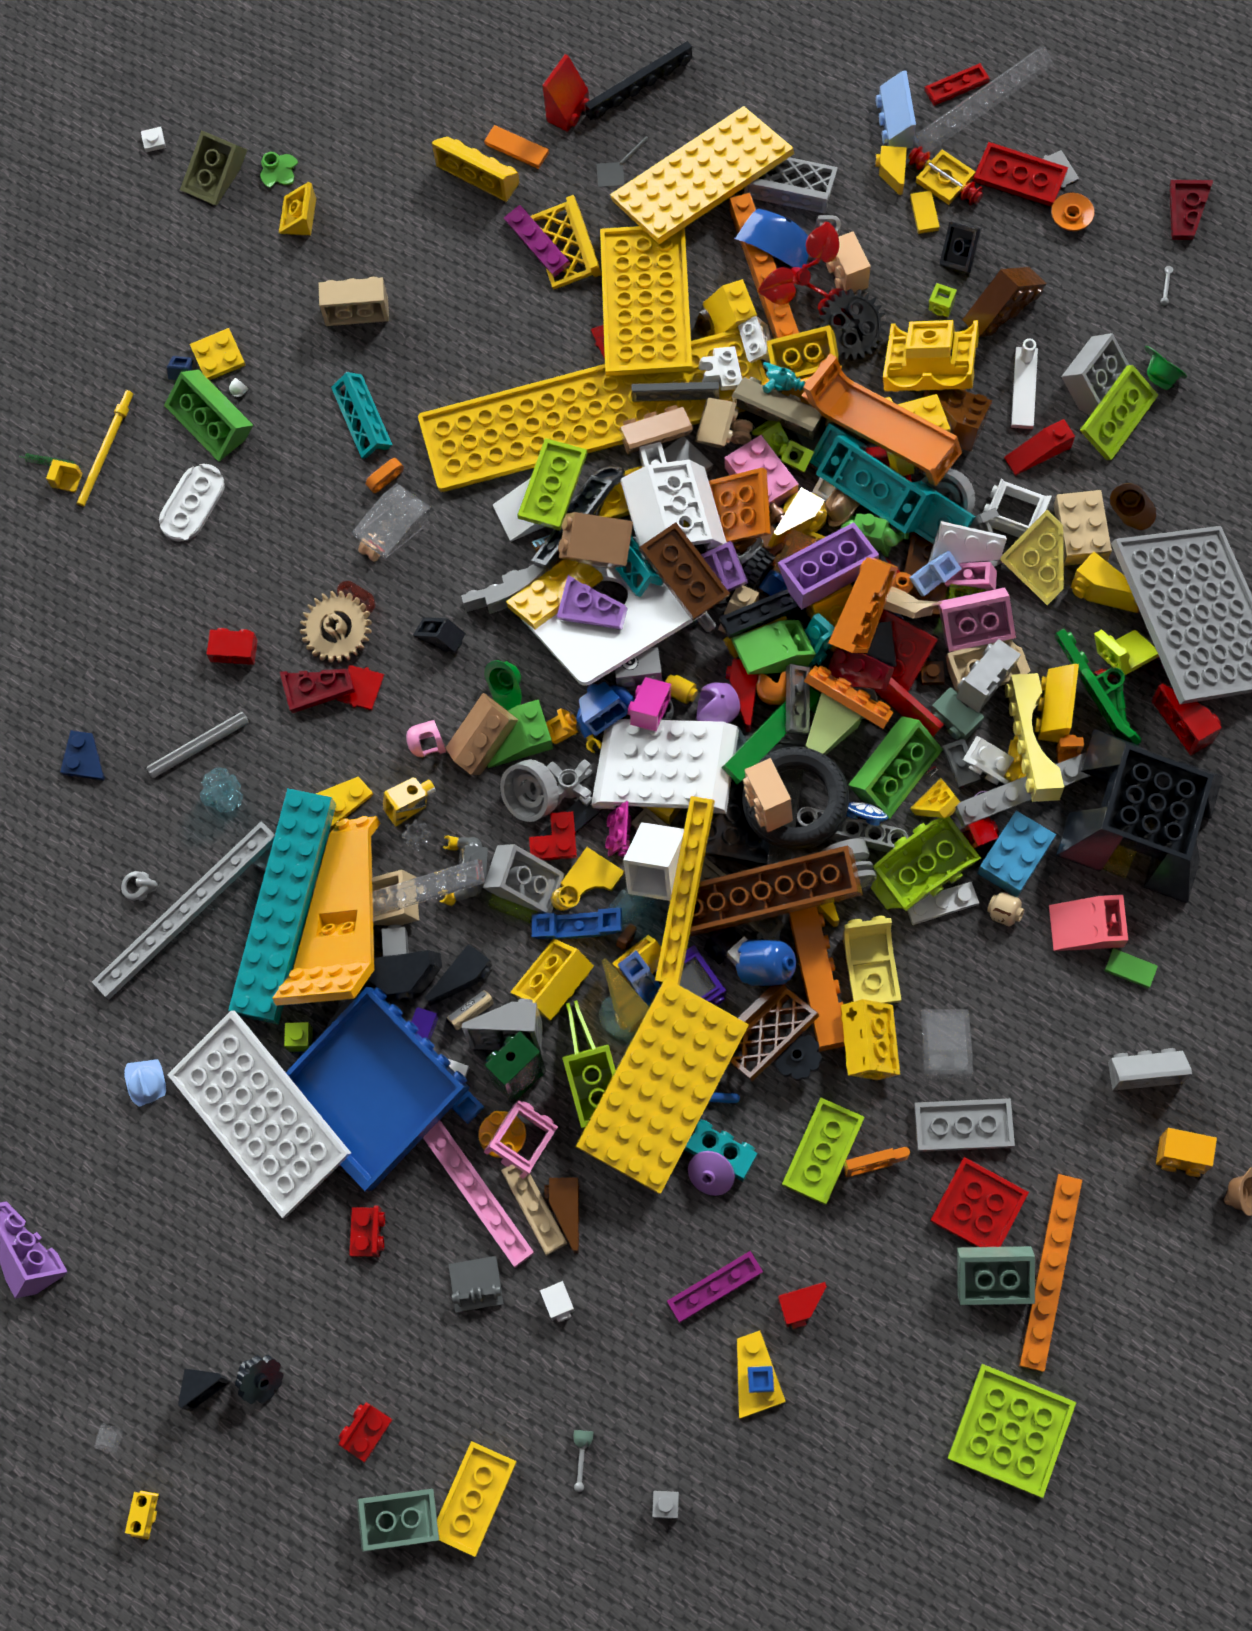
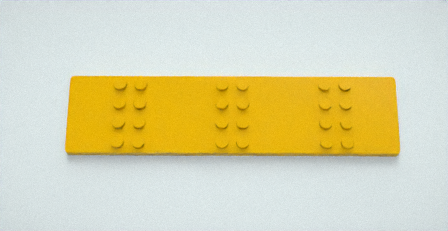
M738 328L691 341L692 371L606 376L605 364L420 413L418 419L438 490L445 492L534 468L545 438L587 449V453L624 444L619 430L620 426H624V421L633 418L636 421L644 419V415L656 412L659 415L665 413L664 409L671 406L683 407L691 425L699 424L706 400L633 402L632 384L702 382L704 373L707 370H699L701 358L713 356L714 348L735 346L742 379L744 377L747 379L754 377L762 382L761 385H763L767 377L761 359L753 363L748 361ZM719 385V399L733 402L732 395L735 389L721 391ZM735 407L736 409H738V413L745 411L741 408Z

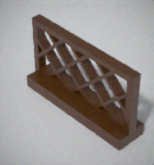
M785 984L770 986L738 1017V1019L749 1025L736 1048H742V1056L732 1057L729 1063L750 1081H753L819 1017L818 1012L788 990ZM789 998L793 1001L792 1008L781 1009V1006ZM807 1012L810 1014L805 1020L797 1021V1013ZM792 1014V1022L780 1023L781 1015ZM770 1016H776V1024L765 1025V1021ZM791 1028V1033L787 1037H780V1029ZM775 1030V1038L764 1039V1031ZM754 1032H759V1040L748 1041L749 1036ZM775 1044L774 1050L771 1053L763 1054V1045ZM758 1046L757 1055L747 1056V1047ZM758 1061L757 1066L751 1072L746 1069V1062Z

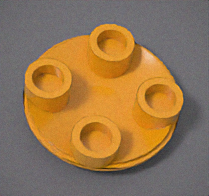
M494 1111L482 1122L479 1128V1142L484 1150L509 1112ZM515 1116L500 1142L518 1153L525 1143L526 1129L521 1119ZM493 1151L489 1153L493 1157L502 1158Z

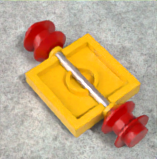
M922 146L911 151L908 157L910 159L909 165L916 163L917 170L924 168L916 177L917 184L927 191H931L933 195L948 205L951 204L960 192L961 200L969 199L970 206L973 203H979L983 197V188L979 187L976 189L974 187L975 182H970L974 178V170L943 149L932 161L930 160V152L928 151L924 154Z

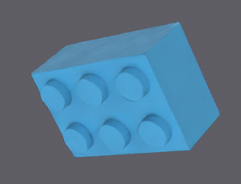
M1015 811L980 865L977 874L1018 898L1052 845L1056 834L1020 812Z

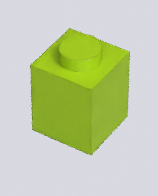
M309 1022L285 1023L286 1049L289 1052L307 1051L312 1045L313 1028Z

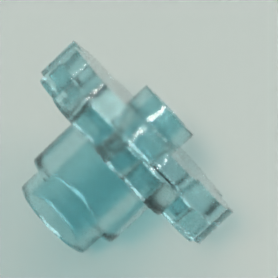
M216 767L204 775V780L202 781L204 788L200 793V797L206 806H216L219 812L229 813L241 805L243 795L239 791L241 785L235 775H229L228 770L221 767Z

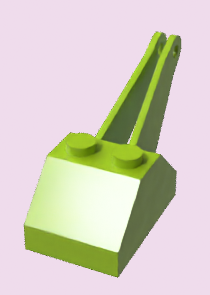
M574 1001L578 1019L590 1050L580 1052L570 1003H566L575 1054L564 1056L562 1059L580 1125L583 1128L589 1122L616 1070L609 1045L595 1048L581 1014L578 1001Z

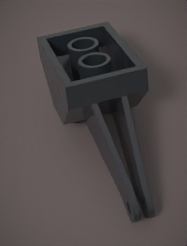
M425 950L374 958V971L357 996L366 987L374 989L377 987L387 996L385 1000L387 1002L393 998L402 1000L415 999V994L423 993L442 968L441 953ZM357 996L354 999L345 1000L342 1006L338 1009V1011L328 1022L327 1028L357 998Z

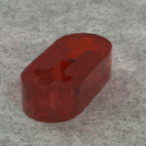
M343 581L338 585V596L339 591L343 592V589L348 590L351 588V592L354 594L352 601L356 597L363 601L369 599L370 605H366L363 612H372L374 610L376 602L371 593L351 581Z

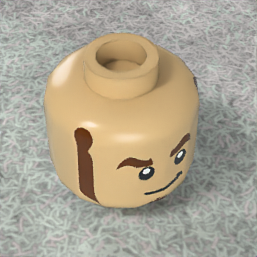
M1001 892L991 898L987 912L990 913V918L993 921L1006 926H1012L1016 921H1021L1024 909L1021 908L1022 903L1019 898Z

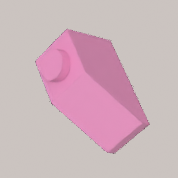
M991 562L958 563L961 570L945 582L947 587L972 593L996 590L997 570Z

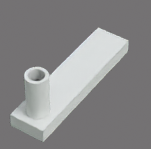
M1026 339L1022 347H1016L1011 428L1033 429L1038 348H1036V342L1033 339Z

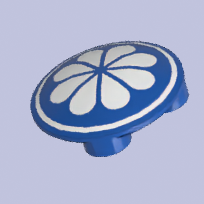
M850 802L846 814L847 817L853 819L858 817L867 819L866 822L875 826H879L880 822L888 819V815L881 809L864 802Z

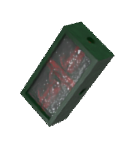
M520 1031L516 1035L511 1034L504 1041L503 1044L505 1046L499 1052H492L487 1057V1063L485 1064L492 1084L512 1104L547 1072L540 1051Z

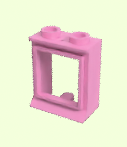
M518 1100L510 1109L484 1150V1153L488 1155L493 1151L503 1158L501 1163L504 1166L509 1167L512 1164L520 1169L522 1172L519 1177L524 1179L530 1174L531 1169L558 1126L553 1124L554 1121L546 1115L541 1116L535 1112L533 1106L529 1103ZM517 1113L546 1132L529 1161L500 1142Z

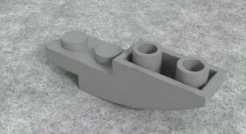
M533 564L523 570H512L502 575L503 584H492L485 589L471 590L461 595L465 611L469 612L487 606L489 614L507 608L506 601L546 573V569Z

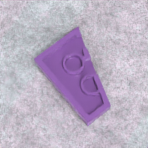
M568 575L557 618L563 621L622 630L628 608L624 604L597 592L590 586L582 584Z

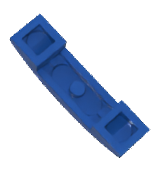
M622 908L598 909V912L566 915L546 913L532 915V938L578 939L622 932Z
M635 950L617 965L638 997L649 1009L661 985L658 981H655L650 968L637 950Z

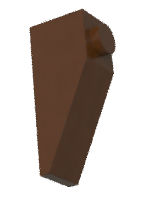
M578 1177L549 1178V1184H545V1199H549L550 1206L573 1252L579 1253Z

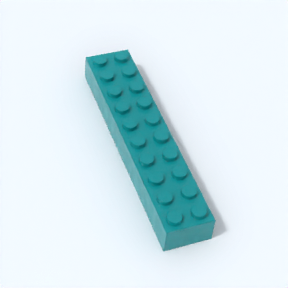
M287 788L228 1011H235L241 1017L279 1025L284 1005L276 1006L272 998L294 968L313 896L312 892L315 888V881L318 877L317 874L336 808V803L332 797Z

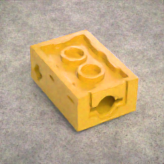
M866 999L841 1005L848 1075L873 1080L900 1075L893 1005Z

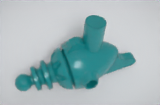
M768 362L763 363V367L768 370L766 375L769 379L762 387L765 393L771 392L774 388L778 391H789L792 388L795 391L797 389L799 391L804 389L805 381L801 382V378L796 379L795 373L790 369L781 368Z

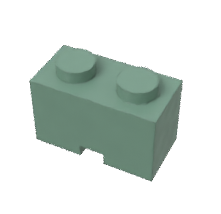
M950 687L932 705L930 712L949 729L948 732L954 739L964 738L966 741L982 725L984 716L971 707L967 708L962 701L956 698L958 693Z

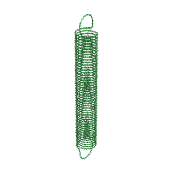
M28 454V456L25 455L26 457L34 460L32 461V463L45 465L46 463L45 461L34 458H43L44 456L34 454ZM43 458V459H46V460H49V461H53V458H51V459Z

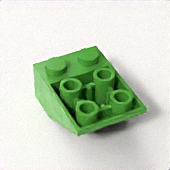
M799 620L777 621L731 639L747 674L782 673L786 671V666L790 664L808 667L816 655Z

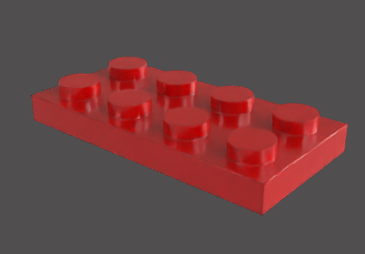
M988 142L975 172L973 182L1052 207L1065 180L1068 167Z

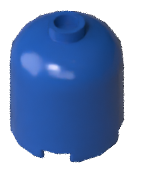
M747 940L738 949V953L741 954L739 963H736V970L743 983H748L751 986L783 985L794 975L796 969L795 954L792 948L785 942Z

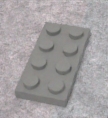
M1011 1098L914 1103L918 1152L1015 1147Z

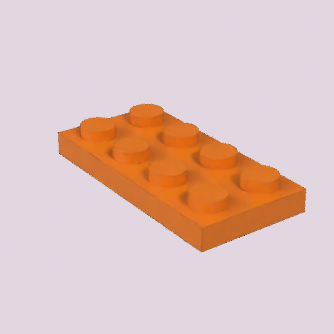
M814 666L804 680L805 683L883 729L893 714L889 705L882 701L877 703L870 698L871 695L861 689L857 691L850 687V682L843 678H835L831 675V671L823 666H819V668Z

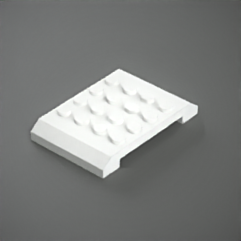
M630 719L618 720L604 730L591 803L592 807L596 809H616V806H620L627 800L628 806L688 808L690 796L715 800L713 813L726 814L732 778L721 767L736 752L739 734L738 727L726 722L661 720L655 732L630 725Z

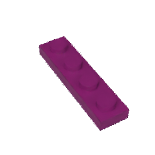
M521 205L504 217L506 223L553 277H556L570 265L569 260Z
M749 1251L667 1300V1303L678 1322L681 1323L761 1275L763 1271L752 1252Z

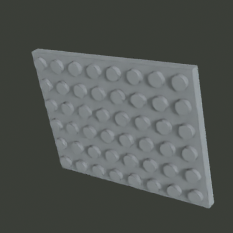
M1215 526L1115 539L1111 545L1179 704L1252 693V594L1222 527Z

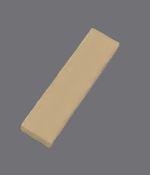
M514 1165L501 1170L546 1256L567 1245L532 1176L528 1174L522 1179L519 1177L522 1171Z

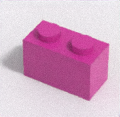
M645 677L642 685L637 686L635 692L636 699L634 702H630L628 715H630V725L656 732L671 699V684Z

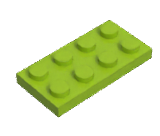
M1127 365L1080 431L1106 460H1112L1155 401L1158 394L1133 365Z
M545 438L518 511V519L556 530L561 529L562 521L568 510L587 456V449Z
M820 1098L782 1186L826 1205L865 1117Z

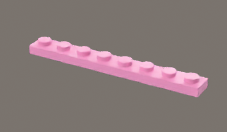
M439 1120L423 1139L516 1268L535 1253Z

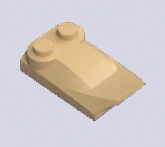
M891 586L884 609L911 618H919L932 615L933 609L937 605L942 604V602L917 600L908 593Z
M1012 639L1002 642L1016 650L1021 656L1000 686L1008 684L1011 675L1028 674L1030 672L1022 648L1014 644ZM989 644L947 653L948 672L957 693L959 692L958 684L964 677H967L974 663L983 658L984 655L982 654Z

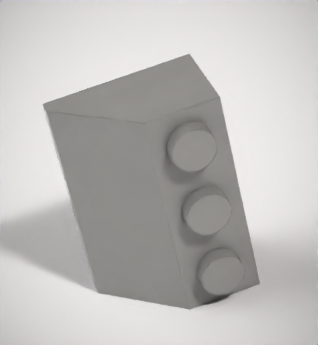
M1175 1048L1163 1049L1161 1053L1152 1054V1051H1141L1135 1056H1128V1053L1115 1054L1114 1058H1111L1108 1062L1112 1091L1184 1084L1192 1075L1191 1067L1184 1052L1176 1051Z

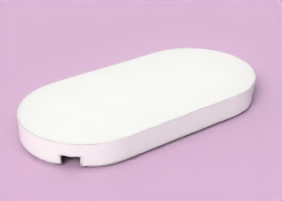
M199 464L200 466L195 468L193 466L184 473L159 516L160 527L167 538L178 542L187 541L201 531L225 487L224 478L216 467L209 464Z

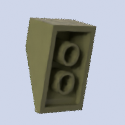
M201 130L180 190L217 206L240 171L247 149Z

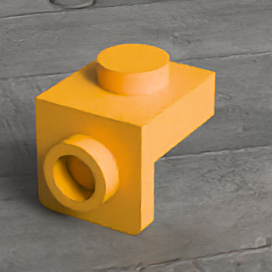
M562 708L557 710L558 716L546 722L552 743L558 744L578 733L576 717L572 712Z

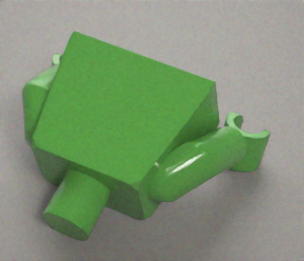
M856 514V516H851L841 527L842 529L854 522L877 552L881 550L882 554L886 557L889 556L891 546H896L903 539H909V533H904L896 528V532L893 531L886 519L874 517L872 514Z

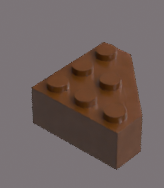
M1030 267L1001 269L962 320L969 327L973 324V321L978 320L979 337L991 336L1006 321L1016 317L1030 302L1037 300L1044 291L1042 289L1047 283Z
M965 389L925 390L923 398L935 394L938 395L950 426V433L957 436L961 449L971 452L985 425L992 400L987 399L986 396L981 394L975 395L966 392Z

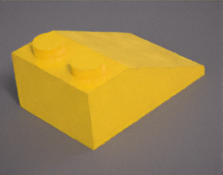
M1095 552L1076 570L1071 588L1077 597L1135 613L1140 611L1125 575Z

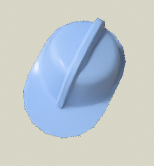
M158 1059L127 1063L125 1067V1080L132 1102L140 1107L165 1096L166 1083Z

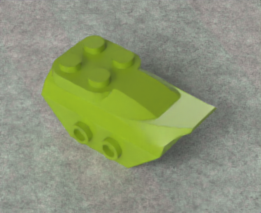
M950 816L938 818L926 826L924 823L920 824L912 831L914 833L907 839L904 836L893 844L895 848L873 866L877 878L872 883L871 889L886 909L903 908L907 911L928 895L936 896L944 889L942 886L948 881L951 884L956 882L963 876L962 871L981 859Z

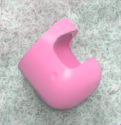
M435 720L412 726L407 731L406 740L408 748L414 756L425 757V755L433 752L446 753ZM434 736L437 747L422 751L420 740Z

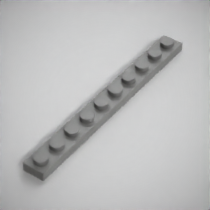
M261 821L102 971L92 983L107 999H110L273 844L275 834Z

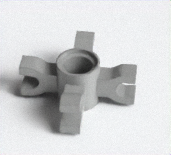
M585 759L575 770L566 769L562 771L553 761L547 766L559 783V798L556 807L564 797H577L585 806L592 802V797H590L591 791L580 785L581 781L592 774V770L589 769L591 764Z

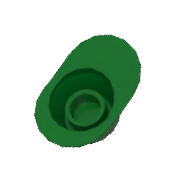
M1149 346L1144 347L1152 357L1147 368V375L1153 384L1164 390H1169L1179 378H1187V375L1180 368L1168 362Z
M494 660L488 663L484 670V676L493 700L507 711L519 706L522 694L519 686L521 674L518 668L508 661Z

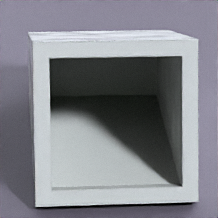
M641 822L623 859L628 894L671 900L684 829Z

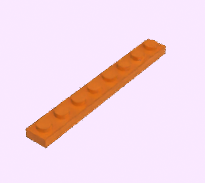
M1061 1174L1057 1175L1035 1285V1304L1031 1305L1019 1364L1021 1367L1041 1372L1045 1371L1082 1184L1081 1179Z

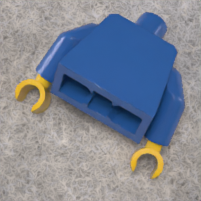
M602 682L599 685L591 684L587 688V693L579 699L580 708L576 720L583 737L588 740L586 748L589 751L595 753L592 748L594 743L600 749L602 746V742L595 739L593 734L597 736L628 714L629 704L631 701L634 702L635 698L626 688L616 685L609 687L606 682Z

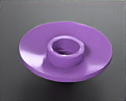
M713 1151L699 1152L691 1159L688 1166V1175L691 1182L698 1190L705 1194L722 1195L734 1183L733 1167L719 1153Z

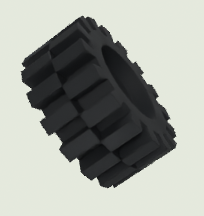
M762 547L757 550L756 554L752 556V559L748 561L747 566L743 569L748 581L746 585L755 591L758 590L759 585L770 569L773 570L775 568L778 558Z

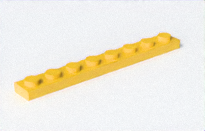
M690 796L655 981L663 982L667 978L678 985L681 982L715 800Z

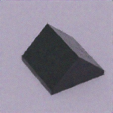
M949 221L939 264L971 273L982 228Z
M185 1369L178 1405L180 1408L191 1412L231 1381L220 1373Z

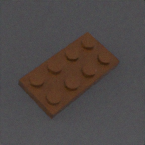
M676 522L639 547L640 552L692 621L730 595L729 591Z
M912 532L905 567V573L911 576L928 564L934 545L916 532ZM941 582L925 596H921L915 586H913V589L908 594L917 600L939 602L945 600L947 586L945 582ZM939 605L933 609L932 615H929L930 617L941 618Z

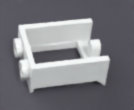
M1001 479L998 486L994 485L990 494V498H993L992 502L985 505L983 513L995 507L997 510L1003 494L1037 505L1029 526L1002 516L989 520L992 528L1020 538L1048 509L1052 496H1043Z

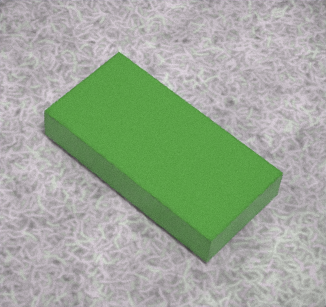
M1113 948L1104 971L1149 989L1158 966Z

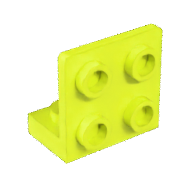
M1102 629L1094 633L1097 653L1113 668L1121 669L1124 675L1159 657L1156 648L1136 630L1117 640L1111 635L1108 636Z

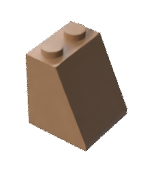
M577 512L568 513L562 521L563 535L558 546L559 558L603 568L626 566L633 522Z

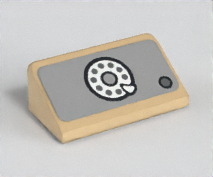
M483 990L449 1015L447 1019L455 1030H459L462 1028V1023L477 1017L493 1005V999L489 993Z

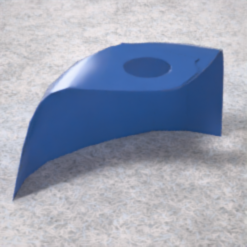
M763 209L755 210L735 238L775 256L792 267L802 268L803 264H807L809 255L806 250V240L808 235L792 220Z

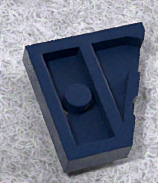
M70 730L60 771L62 775L104 781L105 776L92 733Z

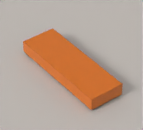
M496 125L493 126L484 140L485 145L537 169L541 167L549 154V149Z

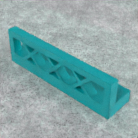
M346 372L331 388L361 458H367L376 449L387 450L393 445L362 374ZM344 384L346 387L345 397L342 395L340 391V388ZM350 401L354 405L352 414L349 412ZM358 419L361 422L360 432L356 428ZM365 436L370 442L366 449L364 447Z
M631 535L627 562H631V573L626 572L627 564L623 567L614 568L634 594L641 597L650 583L662 586L664 582L646 559H642L639 545ZM641 575L644 580L638 587L637 576Z

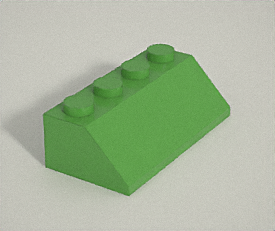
M200 370L181 372L164 404L218 461H221L243 443L253 427V424Z
M901 716L849 783V787L861 800L881 809L890 819L943 749L919 720Z

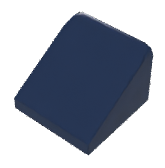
M172 356L167 366L168 379L177 380L181 372L191 371L193 358Z

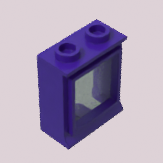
M695 945L686 950L680 986L718 1006L725 1000L726 989L721 985Z

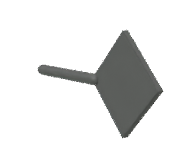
M647 136L620 162L596 164L598 187L624 185L623 164L648 140Z

